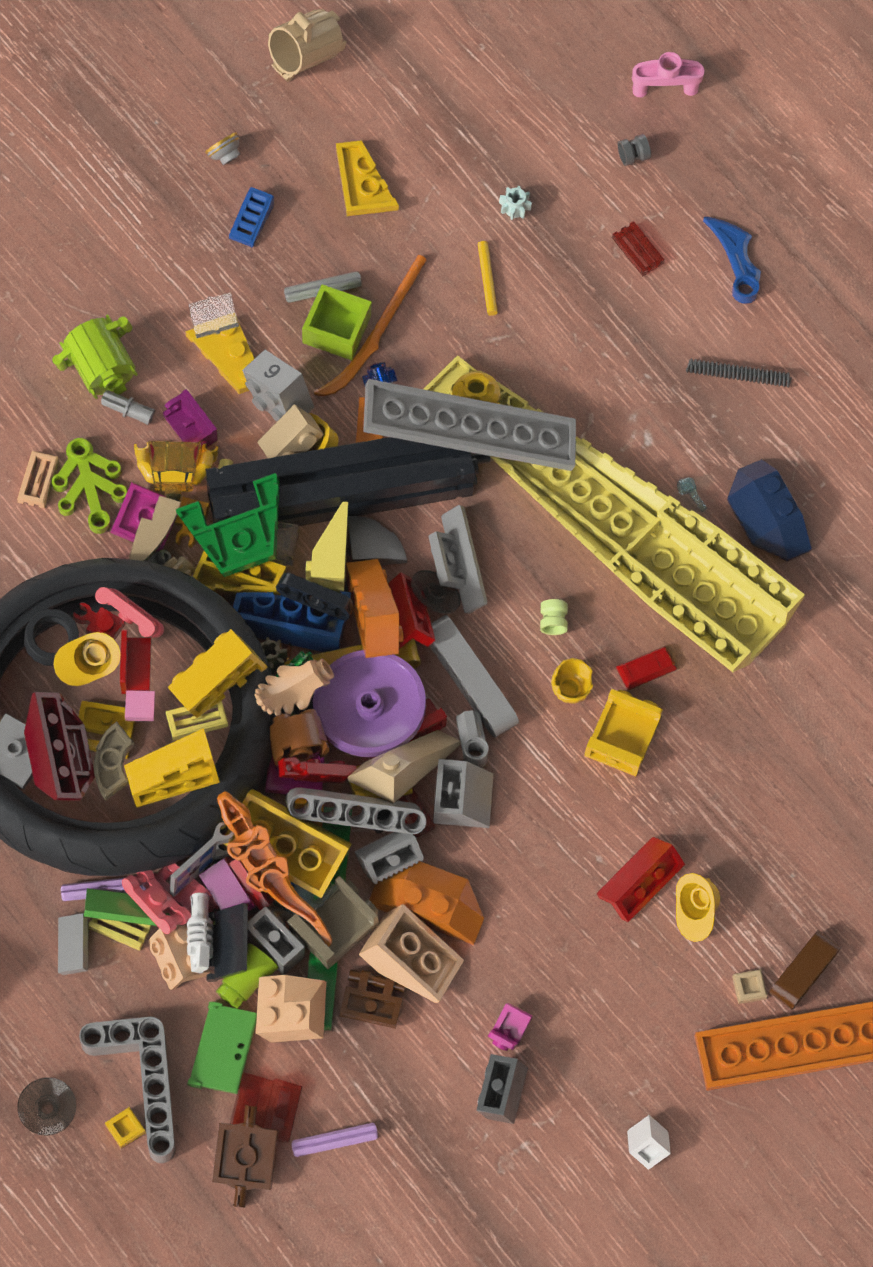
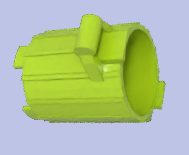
M106 315V319L102 317L86 321L70 331L64 343H59L63 351L59 355H55L52 361L60 371H64L67 367L74 365L89 393L95 399H98L97 395H103L107 390L120 395L127 390L125 384L130 381L133 375H138L134 363L120 340L123 335L131 332L133 327L124 316L116 321H112L109 315Z

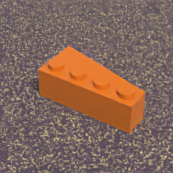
M378 559L346 563V586L348 592H351V599L355 603L353 612L365 658L399 654V642H403V631L401 625H399V612L394 602L391 588L388 586L386 570L381 568Z

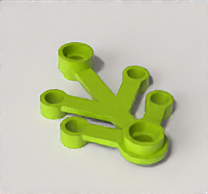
M76 438L67 445L66 454L68 460L60 472L52 477V487L57 492L65 491L68 488V478L78 465L80 475L67 495L59 500V512L63 516L72 515L75 511L74 504L82 491L85 490L91 512L88 516L89 528L96 534H102L110 528V517L106 511L101 510L95 486L111 494L113 501L116 503H123L127 494V488L122 484L116 485L92 472L89 463L104 469L105 475L109 479H117L121 475V466L117 461H109L94 453L93 446L88 440ZM77 450L85 451L82 455L75 454ZM111 467H116L118 469L114 473L108 471V469ZM58 480H63L65 482L61 486L55 484ZM117 491H123L124 495L118 497L115 495V493ZM64 504L71 505V507L67 510L62 508ZM98 521L105 523L101 527L95 526V523Z

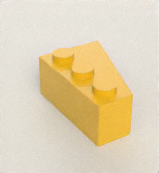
M203 551L193 577L221 595L226 601L234 602L237 593L273 592L274 595H280L276 590V585L281 575L286 573V566L268 561L224 577L206 552Z
M204 728L124 765L136 807L220 783Z

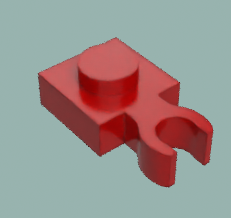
M80 603V609L86 611V615L78 616L76 613H73V618L77 623L88 625L86 628L87 634L94 632L105 633L115 640L126 625L124 620L101 607L95 613L86 603Z

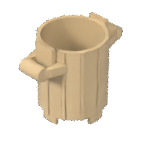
M315 9L306 14L298 12L290 21L275 27L269 33L268 39L269 51L274 61L271 66L289 82L296 74L337 56L346 46V41H342L343 37L340 26L337 23L340 20L338 15L333 11L327 12L324 9Z

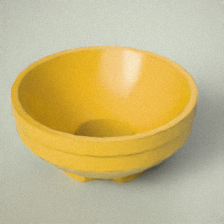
M475 371L462 375L455 382L452 390V395L496 404H500L501 391L497 381L491 375L484 372ZM478 382L484 386V390L475 394L470 392L468 387L470 384Z

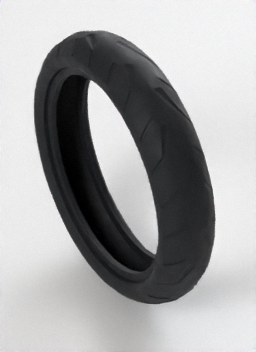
M97 558L61 565L34 576L11 589L0 599V680L15 656L25 647L26 627L30 619L38 612L56 609L69 614L73 618V613H76L78 616L87 613L80 609V603L88 604L93 612H98L101 607L108 611H118L112 605L98 603L95 594L101 587L120 591L154 618L167 622L188 634L206 651L214 645L219 635L232 629L268 666L262 672L256 669L246 676L247 683L239 687L235 684L228 689L232 702V720L225 746L215 763L220 783L191 791L172 806L155 814L135 820L114 823H98L72 819L50 811L34 802L20 791L11 780L0 774V839L4 843L32 860L64 872L87 876H121L160 869L197 852L213 838L216 826L224 822L217 800L218 795L226 791L243 803L251 789L257 791L272 759L270 726L274 724L273 718L276 715L274 710L273 714L270 715L257 704L255 689H259L258 684L260 683L268 685L265 677L273 675L258 638L243 617L221 595L194 577L176 569L148 561ZM47 622L38 627L35 638L57 625V623ZM227 825L224 829L220 830V833L228 829Z

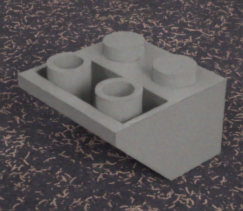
M439 759L433 823L489 828L494 773L467 761Z

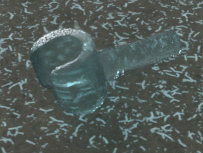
M692 478L679 480L677 488L680 495L689 493L701 512L705 511L707 507L696 491L695 481Z

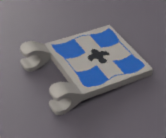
M224 822L216 826L213 838L171 875L170 894L173 897L213 861L230 856L227 850H221L218 847L220 844L228 843L234 837L232 831L226 836L220 833V830L226 826Z

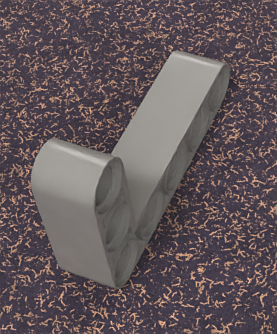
M141 1017L86 1024L82 1027L79 1034L82 1049L86 1054L98 1056L139 1051L149 1154L153 1161L157 1163L169 1162L175 1154L166 1041L162 1022L155 1017ZM149 1028H155L159 1031L155 1038L151 1039L144 1036V1032ZM121 1031H126L130 1034L129 1038L123 1042L117 1041L115 1035ZM92 1034H97L101 1037L100 1041L94 1045L86 1043V1038ZM157 1056L162 1061L158 1066L151 1067L146 1064L147 1059ZM160 1084L164 1087V1090L159 1095H152L148 1091L152 1085ZM156 1113H163L167 1116L166 1120L160 1124H155L151 1121V1118ZM160 1141H165L170 1145L168 1150L162 1153L156 1152L153 1147Z

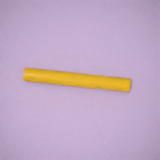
M487 241L478 242V251L487 314L493 316L498 313L489 247Z

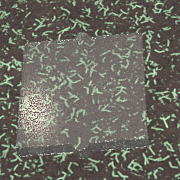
M231 292L215 297L209 296L205 300L189 304L196 338L214 333L220 334L221 331L239 326Z

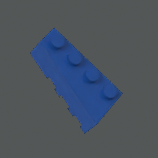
M273 592L237 593L233 608L243 617L259 639L266 640L269 637L270 640L275 642L281 640L283 644L321 652L340 649L347 620L337 619L282 595H274ZM341 592V594L351 599V592Z

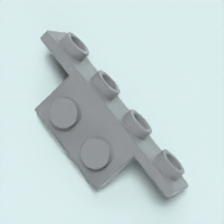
M458 505L441 516L445 533L436 531L428 537L440 585L459 589L464 612L470 614L486 605L487 597L465 508Z

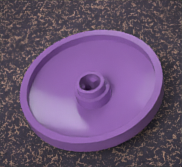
M364 650L344 655L330 665L334 678L330 680V684L327 686L319 687L315 690L313 709L316 710L317 715L321 719L326 739L333 746L351 755L377 757L408 743L416 735L424 720L426 697L422 681L410 664L396 655L365 658Z

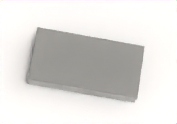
M84 913L59 917L58 973L68 975L88 971V917H84Z

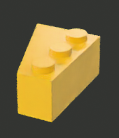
M230 629L228 632L219 635L209 650L196 656L193 664L186 671L178 673L168 688L184 707L198 718L225 699V691L235 684L239 687L247 683L246 676L256 669L262 672L268 666L243 639Z

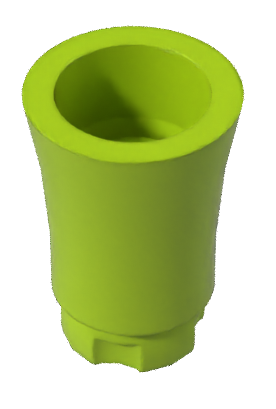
M247 943V971L224 978L216 993L229 1005L238 1009L243 1001H247L259 987V977L270 976L279 967L264 952L251 943Z

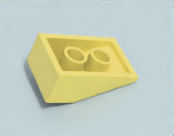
M348 502L341 503L312 550V561H306V580L338 593L344 592Z

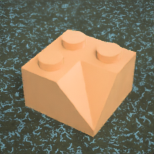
M290 975L259 977L256 1034L271 1043L324 1038L326 982Z

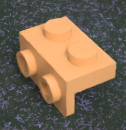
M187 923L185 925H177L176 930L170 934L163 933L159 928L149 939L150 950L155 956L161 969L162 977L167 982L170 990L176 989L182 982L206 977L211 972L210 969L205 970L203 973L191 972L190 956L187 955Z

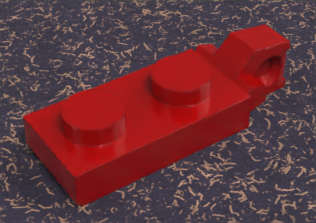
M296 757L283 758L278 761L279 777L294 778V781L344 783L348 781V776L357 769L356 765H345V761H332L326 764L321 763L319 759H309L300 762Z

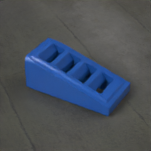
M250 187L230 231L229 239L253 248L274 207V196ZM249 210L260 213V216L249 212ZM244 219L249 220V221H252V222L256 223V225H252V224H250V223H247V222L244 221ZM242 228L252 232V234L248 235L246 233L239 231V229Z

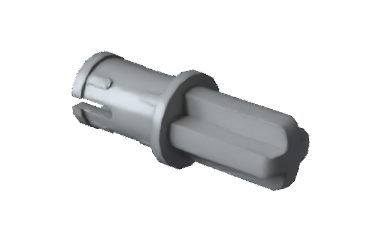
M108 390L104 392L101 399L102 405L123 413L125 418L129 416L146 425L151 423L155 413V409L135 402L132 397L127 399Z

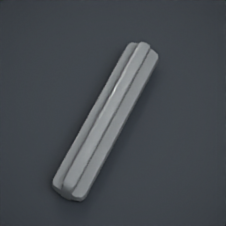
M355 271L284 288V295L286 301L290 303L316 297L322 284L343 291L360 287L362 280L359 272Z

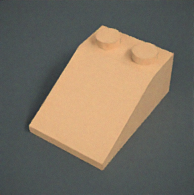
M404 904L383 915L379 925L376 926L359 953L378 973L435 1003L441 1000L464 961Z

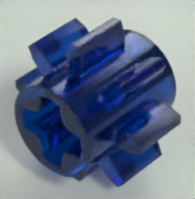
M385 362L368 366L366 368L368 375L362 376L364 385H366L368 379L387 383L397 381L394 368L392 369L391 366L387 367Z

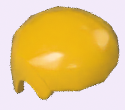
M570 658L563 660L554 670L551 679L552 690L557 698L571 704L584 701L593 688V671L591 667L580 659Z

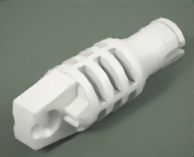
M194 893L190 896L191 918L187 922V955L190 956L191 972L203 973L209 968V959L213 956V922L208 914L209 895L206 893Z

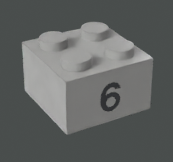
M264 350L242 370L246 378L245 385L253 396V404L260 411L265 410L270 413L275 421H278L294 404L307 413L314 408L302 373L267 350Z

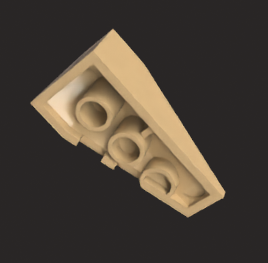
M436 730L364 762L348 776V781L395 803L438 765L439 759H445L460 746V740Z

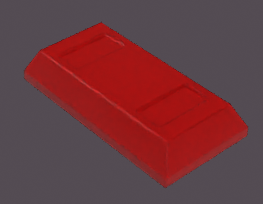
M663 646L616 666V669L628 691L676 671L677 667L666 646Z

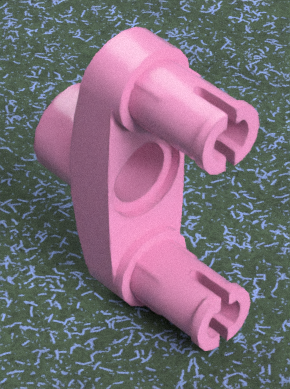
M666 52L660 56L659 60L638 63L633 68V94L636 97L646 96L648 86L683 85L685 94L690 96L696 95L699 84L704 77V67L697 61L681 59L674 52Z

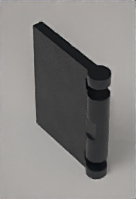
M241 903L217 912L208 913L211 921H215V925L212 927L213 956L209 959L208 968L214 970V973L207 974L206 981L217 982L220 979L246 972L248 904Z

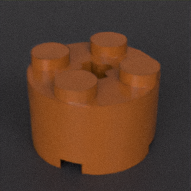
M308 709L293 716L280 714L273 718L274 724L270 726L271 753L277 767L279 765L278 761L283 758L296 757L300 762H303L318 754L320 759L328 754V742L321 719L315 709Z

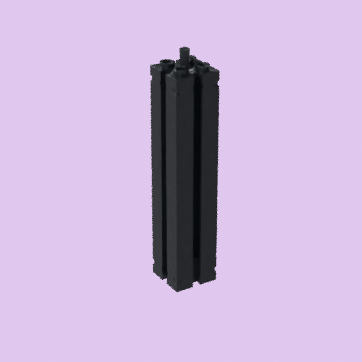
M388 437L223 466L220 469L216 467L205 469L207 495L214 524L260 507L253 481L276 473L280 480L278 530L331 521L342 502H348V516H362L453 500L456 497L473 496L474 486L478 485L476 475L479 474L478 464L491 462V458L488 455L471 454V452Z

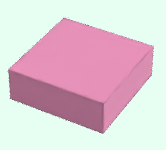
M126 691L125 721H154L155 691Z

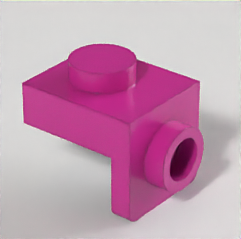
M507 1002L488 1037L493 1039L492 1044L505 1051H508V1049L514 1050L520 1043L533 1016Z

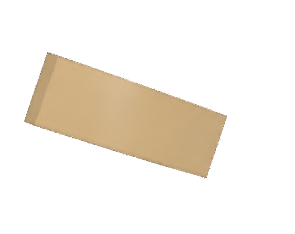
M159 496L152 520L145 518L140 520L130 552V560L148 561L154 555L170 530L177 514L175 509L179 508L181 502Z

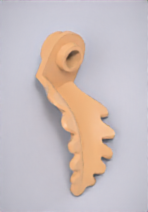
M324 659L319 661L310 660L302 666L282 665L277 669L279 677L268 675L265 677L268 685L258 684L259 689H255L256 702L262 707L263 711H267L270 715L273 714V710L276 716L280 715L282 708L286 714L291 715L294 704L301 710L306 709L315 690L330 684V680L334 678V673Z

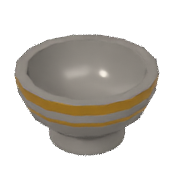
M237 132L232 133L207 149L205 153L213 160H220L222 165L237 158L240 155L237 149L240 143Z

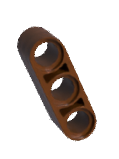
M817 930L778 978L769 993L793 1010L840 951L841 946L820 930Z

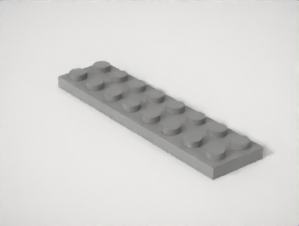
M368 379L365 385L363 432L572 471L575 467V418Z

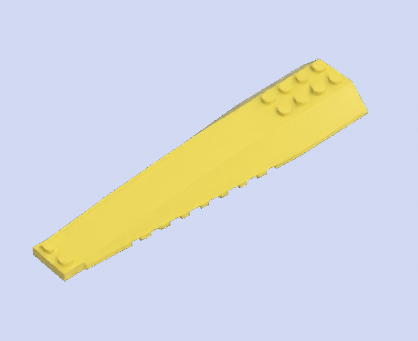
M457 355L424 390L452 395L455 382L462 375L477 370ZM474 382L469 385L468 389L476 394L482 392L484 386L481 383ZM497 382L501 391L500 404L543 412L540 409H534L528 405V401ZM576 436L575 467L572 471L490 456L646 604L732 672L752 663L785 628L805 597L804 593L719 527L693 510H687L672 496L669 495L668 497L658 491L655 485L649 481L646 483L637 477L634 471L628 467L624 468L613 461V458L608 454H602L584 438L581 440Z

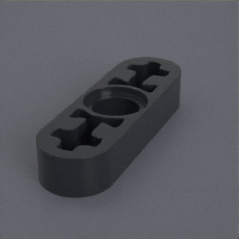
M283 573L276 585V590L282 596L340 620H348L355 608V603L349 597L291 573Z

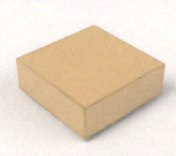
M761 969L733 974L732 979L738 1004L767 999Z

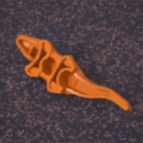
M224 791L219 794L217 800L221 809L222 819L235 835L233 841H229L227 845V852L237 861L241 860L248 871L246 883L258 892L269 893L282 906L309 921L318 931L324 943L328 947L331 946L332 937L316 910L304 901L293 888L289 879L288 859L277 854L270 843L267 828L262 825L254 826L251 822V815L247 806L234 798L230 793Z

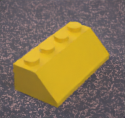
M251 789L247 793L243 804L250 811L252 824L254 826L262 825L266 827L269 832L270 843L277 854L288 859L290 881L322 898L352 844L309 820L293 817L288 808ZM229 828L225 836L231 833V830Z

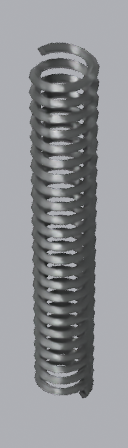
M692 358L689 360L686 368L687 373L690 369V373L692 374L694 371L696 375L699 368V375H701L703 370V375H706L707 371V376L711 372V376L713 377L715 374L716 378L720 371V378H722L724 373V378H727L728 374V379H731L732 375V379L734 380L736 377L737 381L741 374V381H743L745 375L746 382L749 377V382H752L753 378V382L755 383L757 380L758 384L762 377V384L765 383L766 378V385L769 384L770 380V385H773L774 381V385L776 386L778 383L779 387L783 380V387L786 386L787 382V388L790 387L792 379L789 372L781 374L780 371L777 373L776 370L773 372L772 370L761 369L760 371L759 368L756 370L755 367L752 369L751 367L747 368V366H740L739 368V365L735 367L734 364L731 366L730 363L728 365L726 363L723 365L719 363L718 365V362L714 364L713 361L710 363L709 360L707 362L705 360L702 362L698 360L697 362V359L693 361Z

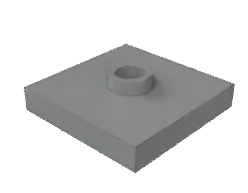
M5 714L0 721V775L8 778L16 786L24 790L33 777L24 736L26 724Z

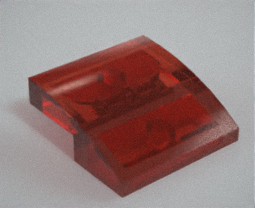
M244 1072L230 1124L244 1123L245 1105L257 1106L255 1124L263 1128L279 1130L278 1142L289 1143L303 1086L277 1078L270 1080Z

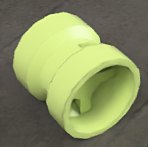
M549 599L541 602L540 613L543 615V619L540 621V631L548 635L566 633L568 629V622L565 619V615L568 613L567 602L559 599Z

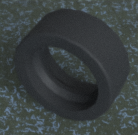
M47 609L38 612L30 619L25 630L24 645L27 653L34 661L45 666H54L56 653L45 652L36 644L35 633L38 627L47 622L57 623L66 629L68 642L79 638V630L76 622L69 614L61 610Z

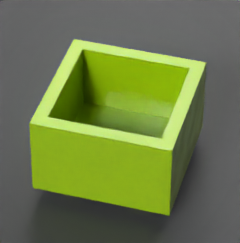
M322 284L303 325L302 343L352 361L371 318L372 302Z

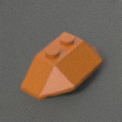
M418 861V864L414 863L413 866H408L407 869L403 868V871H398L397 874L388 875L387 879L378 880L369 899L377 909L384 912L404 904L430 929L472 945L475 944L484 921V916L468 879Z

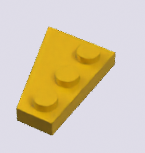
M236 314L185 331L186 337L191 342H194L207 360L209 359L218 368L219 373L238 394L250 391L245 385L246 378L242 370L254 360V356Z

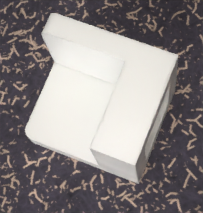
M650 1115L627 1131L629 1153L648 1170L671 1154L668 1131Z

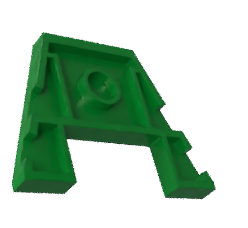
M276 473L253 481L260 507L209 526L199 501L175 509L178 516L224 577L276 559L280 480Z

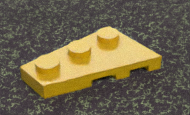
M362 140L336 143L346 215L355 216L398 211L399 205L396 199L392 197L388 190V185L378 173L376 164Z

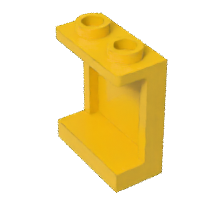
M611 689L597 726L587 743L584 756L637 776L661 719L663 709L659 708L652 701L636 699L625 690L616 691Z

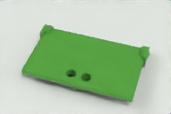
M209 1002L207 1018L191 1077L188 1079L187 1085L199 1089L204 1087L238 1094L257 1022V1013L226 1007L222 1003Z

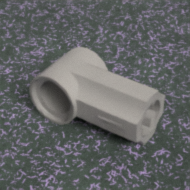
M473 710L464 711L456 716L463 752L462 761H467L483 768L487 763L489 746L485 741L480 712ZM479 751L482 755L474 757L469 752Z

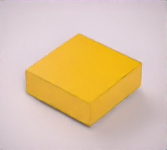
M130 1107L105 1122V1126L121 1149L146 1133Z

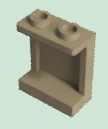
M340 876L335 879V886L311 906L316 910L332 937L331 946L328 947L324 943L315 927L303 917L295 914L288 920L290 931L292 933L295 932L303 940L305 946L327 969L331 968L379 925L378 909L368 899L364 902L357 895L359 893L357 887L350 880L345 882Z

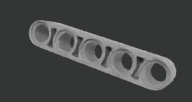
M444 615L432 622L431 625L436 641L430 645V648L473 710L480 712L481 721L488 732L495 738L519 724V719L514 709L452 620L447 615Z
M307 788L291 789L285 798V803L291 815L302 820L406 834H417L426 825L424 813L416 804L410 802L396 801L392 803L381 798ZM298 798L307 799L306 805L300 809L293 808L294 801ZM330 801L335 803L332 811L327 813L321 811L324 803ZM353 806H362V812L359 815H349V811ZM381 810H390V815L387 819H377V815ZM417 813L418 818L414 823H405V818L408 814Z

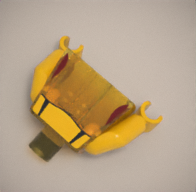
M148 441L145 448H138L137 444H134L137 467L148 483L154 484L156 491H165L166 498L181 502V492H192L194 485H198L203 481L206 476L205 469L212 467L218 455V446H215L214 450H207V444L202 445L201 453L200 442Z

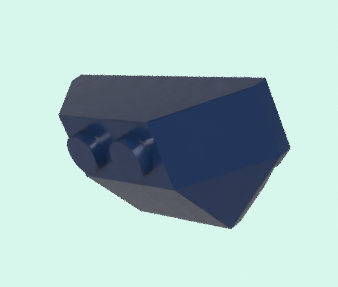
M762 459L738 469L727 501L751 544L768 553L780 556L785 561L810 552L812 547L803 514L778 470Z

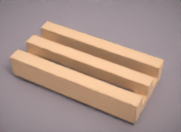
M32 451L17 498L18 503L23 504L27 502L28 505L34 506L36 504L40 508H45L52 485L51 480L58 466V456ZM41 459L31 495H26L36 461ZM50 461L41 496L37 498L47 462Z

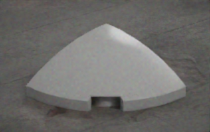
M348 516L352 562L378 559L380 565L407 563L404 548L393 532L388 531L379 522L370 518Z

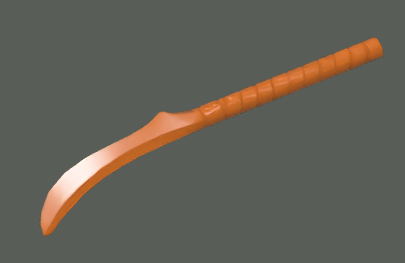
M417 255L402 283L399 285L398 290H396L371 334L351 363L337 377L315 390L314 395L327 396L343 389L355 377L366 360L379 349V340L427 261L424 256Z

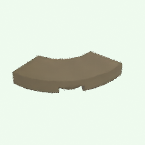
M115 722L102 736L96 748L97 751L94 759L95 780L105 800L129 784L124 773L123 763L127 753L134 747V742L118 722Z

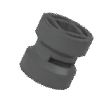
M644 134L637 135L630 141L627 139L618 141V152L624 166L633 164L635 160L644 161L651 158L649 142Z

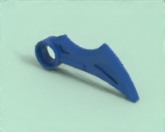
M705 216L703 222L719 239L736 277L732 287V296L736 301L743 304L753 302L758 295L761 271L752 264L747 254V247L752 235L731 223ZM746 284L753 291L749 294H744L738 287Z

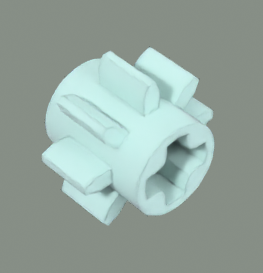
M520 186L512 189L507 187L506 196L500 195L499 203L502 205L501 213H506L510 216L511 220L518 217L525 218V210H531L532 202L528 201L530 192H524Z

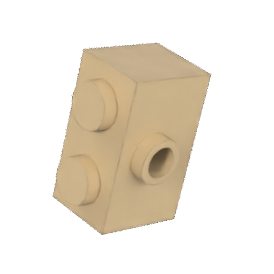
M294 404L257 443L267 458L307 452L324 433L309 413Z

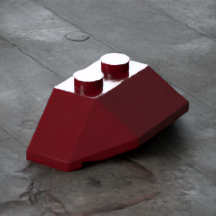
M34 692L31 697L24 736L35 786L54 800L80 801L95 779L85 725L74 710L64 702V698L60 693Z

